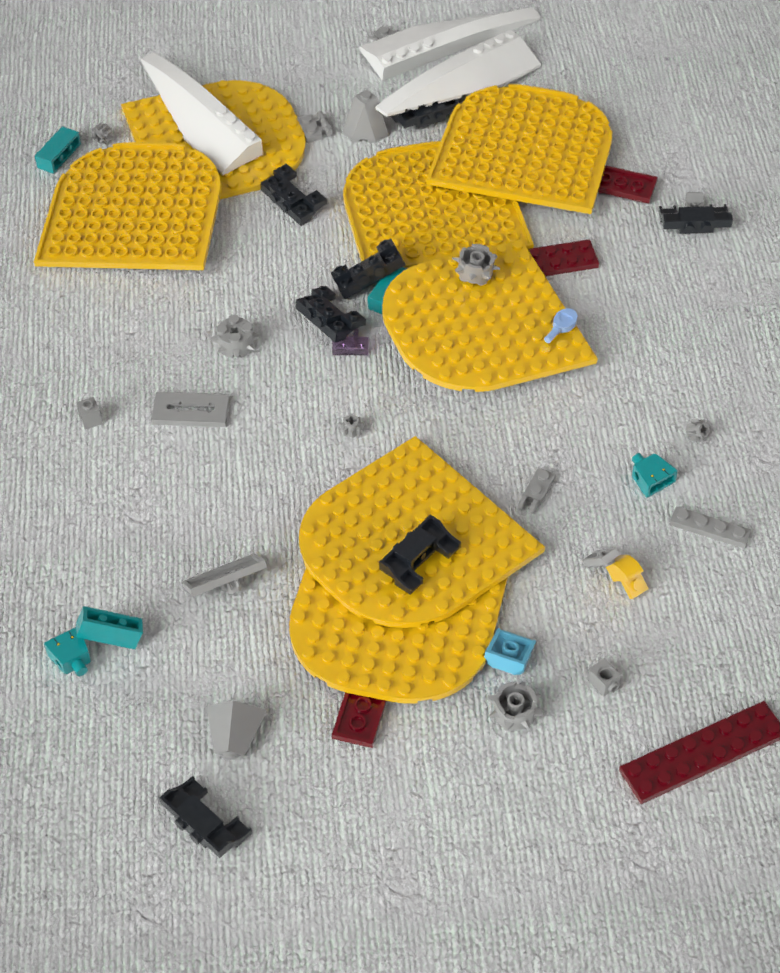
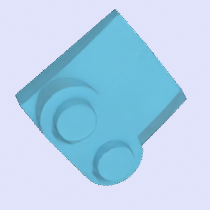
M498 628L485 651L484 658H486V663L492 668L513 675L522 674L525 672L526 664L535 647L536 640H531Z

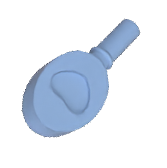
M566 308L557 312L553 320V328L544 338V341L550 343L557 334L571 331L577 322L576 311Z

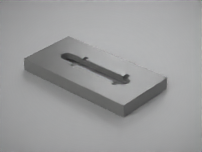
M156 392L151 418L152 425L226 427L230 401L229 394ZM167 407H213L215 409L211 412L205 410L178 411V409H168Z
M253 553L184 580L182 585L184 590L194 597L265 569L267 565L264 559ZM236 570V571H233V572H231V573H228V574H225V575L221 576L223 573H225V572H227V571Z

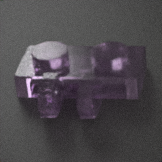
M355 329L354 337L347 336L345 340L336 343L332 340V355H368L369 337H359V329Z

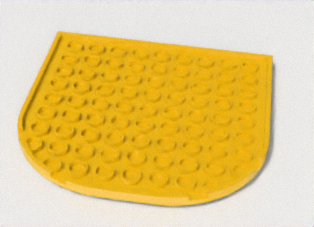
M221 80L201 85L262 139L263 155L223 176L218 172L221 181L220 200L261 190L260 183L274 176L273 170L286 163L294 170L298 168L304 157L306 146L305 134L291 104L283 95L261 83L242 80ZM160 95L121 104V109L134 142L176 143L194 150L184 140L182 132L179 131L177 123L174 122L172 114L169 113Z
M508 84V87L499 88L497 85L486 87L466 96L465 100L461 104L458 103L452 111L426 179V185L592 214L611 148L612 130L604 113L591 102H584L578 99L579 96L521 84Z
M441 141L399 146L378 151L375 156L369 159L366 157L353 167L343 187L344 206L361 262L378 253L376 246L383 240H389L390 238L406 264L403 267L407 269L419 263L460 254L462 248L472 247V244H482L491 247L522 239L527 249L534 248V243L517 201L426 185V179Z
M124 142L113 144V147L106 149L100 147L90 151L70 165V169L65 174H62L57 182L34 258V265L38 267L204 270L221 196V181L216 166L202 152L196 149L185 148L184 145L176 143Z
M522 239L489 247V251L497 255L494 265L500 267V270H493L491 279L483 286L463 282L459 279V274L455 272L459 262L452 259L453 257L460 256V254L419 263L404 270L392 280L383 297V321L404 361L411 369H416L423 374V378L448 389L462 391V389H475V392L491 391L597 364L598 358L577 325L569 332L557 334L550 343L544 341V338L553 328V320L556 313L566 308Z
M416 436L320 495L306 511L299 529L300 553L310 574L353 614L360 618L363 616L374 620L375 624L397 628L420 627L423 623L431 621L436 623L450 617L545 552L543 544ZM431 514L439 519L447 531L461 542V547L449 559L435 551L422 563L415 572L423 577V583L410 595L395 585V579L379 569V561L393 549L396 543H400L408 532L413 531Z
M305 568L289 620L292 648L299 662L313 677H318L326 682L329 687L339 691L397 703L415 704L418 701L429 699L436 701L466 687L473 681V677L483 669L486 663V658H484L485 651L495 633L508 577L446 619L436 623L434 621L423 623L420 627L397 628L375 624L374 620L363 616L360 618L336 600Z

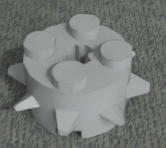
M472 244V247H464L460 251L459 257L452 258L459 262L455 272L459 274V279L463 282L483 286L491 279L493 270H500V267L494 265L497 255L492 254L489 251V247L482 244Z
M231 315L217 326V335L211 337V341L218 343V352L223 353L225 356L233 358L232 355L235 357L241 355V357H244L254 350L253 343L260 338V334L253 332V324L238 315Z
M515 681L505 684L501 683L497 694L487 697V700L494 705V711L489 717L495 718L500 726L504 727L505 731L508 732L525 728L530 729V725L534 722L535 717L543 716V711L536 706V702L541 697V694H535L530 686H525L523 681L520 684H517Z

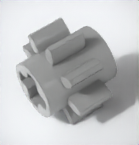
M99 123L92 129L94 132L93 138L98 143L103 142L106 144V142L113 138L110 135L112 129L107 124Z
M352 414L343 417V422L340 423V430H343V435L351 438L361 435V430L364 429L360 417Z
M691 419V424L686 426V434L690 437V441H704L703 437L709 434V426L705 423V420Z
M236 570L227 571V572L223 573L221 576H223V575H225V574H228V573H231V572L236 571ZM242 577L222 585L221 589L223 591L227 590L228 594H233L242 590L241 584H244L245 581Z

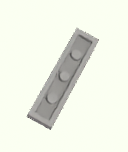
M677 506L670 520L671 526L743 549L746 547L751 529Z

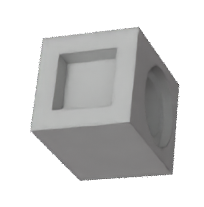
M94 397L76 402L79 418L85 430L102 424L100 410Z
M604 658L589 668L587 680L605 696L619 688L621 674Z

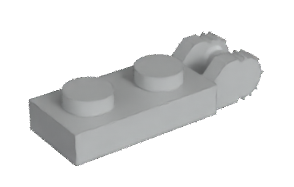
M538 467L519 501L518 508L523 509L527 501L532 502L529 507V513L534 514L552 486L556 474Z

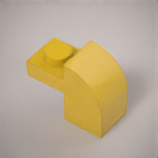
M627 554L619 555L614 559L615 562L606 567L613 582L621 581L629 599H634L649 589L641 574L644 570L632 556Z

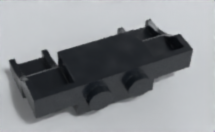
M458 99L442 103L436 101L431 106L426 107L424 104L418 106V109L415 110L405 109L404 113L392 115L391 118L395 123L400 122L404 129L414 125L419 129L446 120V115L451 114L456 105L461 103Z
M287 163L273 170L274 176L260 183L261 191L300 226L308 223L313 215L327 204V198L316 190L306 196L290 182L297 177V172Z
M712 204L700 207H679L678 212L676 205L669 209H662V206H659L658 209L663 229H679L680 234L714 233V228L732 227V213L728 211L727 204H724L723 207H713Z
M391 238L383 240L376 246L378 253L350 269L345 264L336 267L331 272L344 299L351 297L406 265Z
M327 286L312 289L311 296L296 299L295 308L335 343L345 340L352 331L366 325V319L357 311H350L344 314L330 301L335 300L336 293Z
M430 514L413 531L408 532L400 543H396L393 549L379 561V569L395 579L396 586L411 595L423 583V577L418 575L415 570L435 551L449 559L461 547V542L447 531L439 519Z
M194 776L183 784L170 788L159 797L160 804L175 817L176 820L174 822L177 827L182 831L186 830L195 844L198 845L200 843L205 849L208 847L219 858L233 846L237 848L253 834L252 829L246 827L239 820L238 816L224 825L223 820L201 801L208 793L206 787L203 788L195 780Z

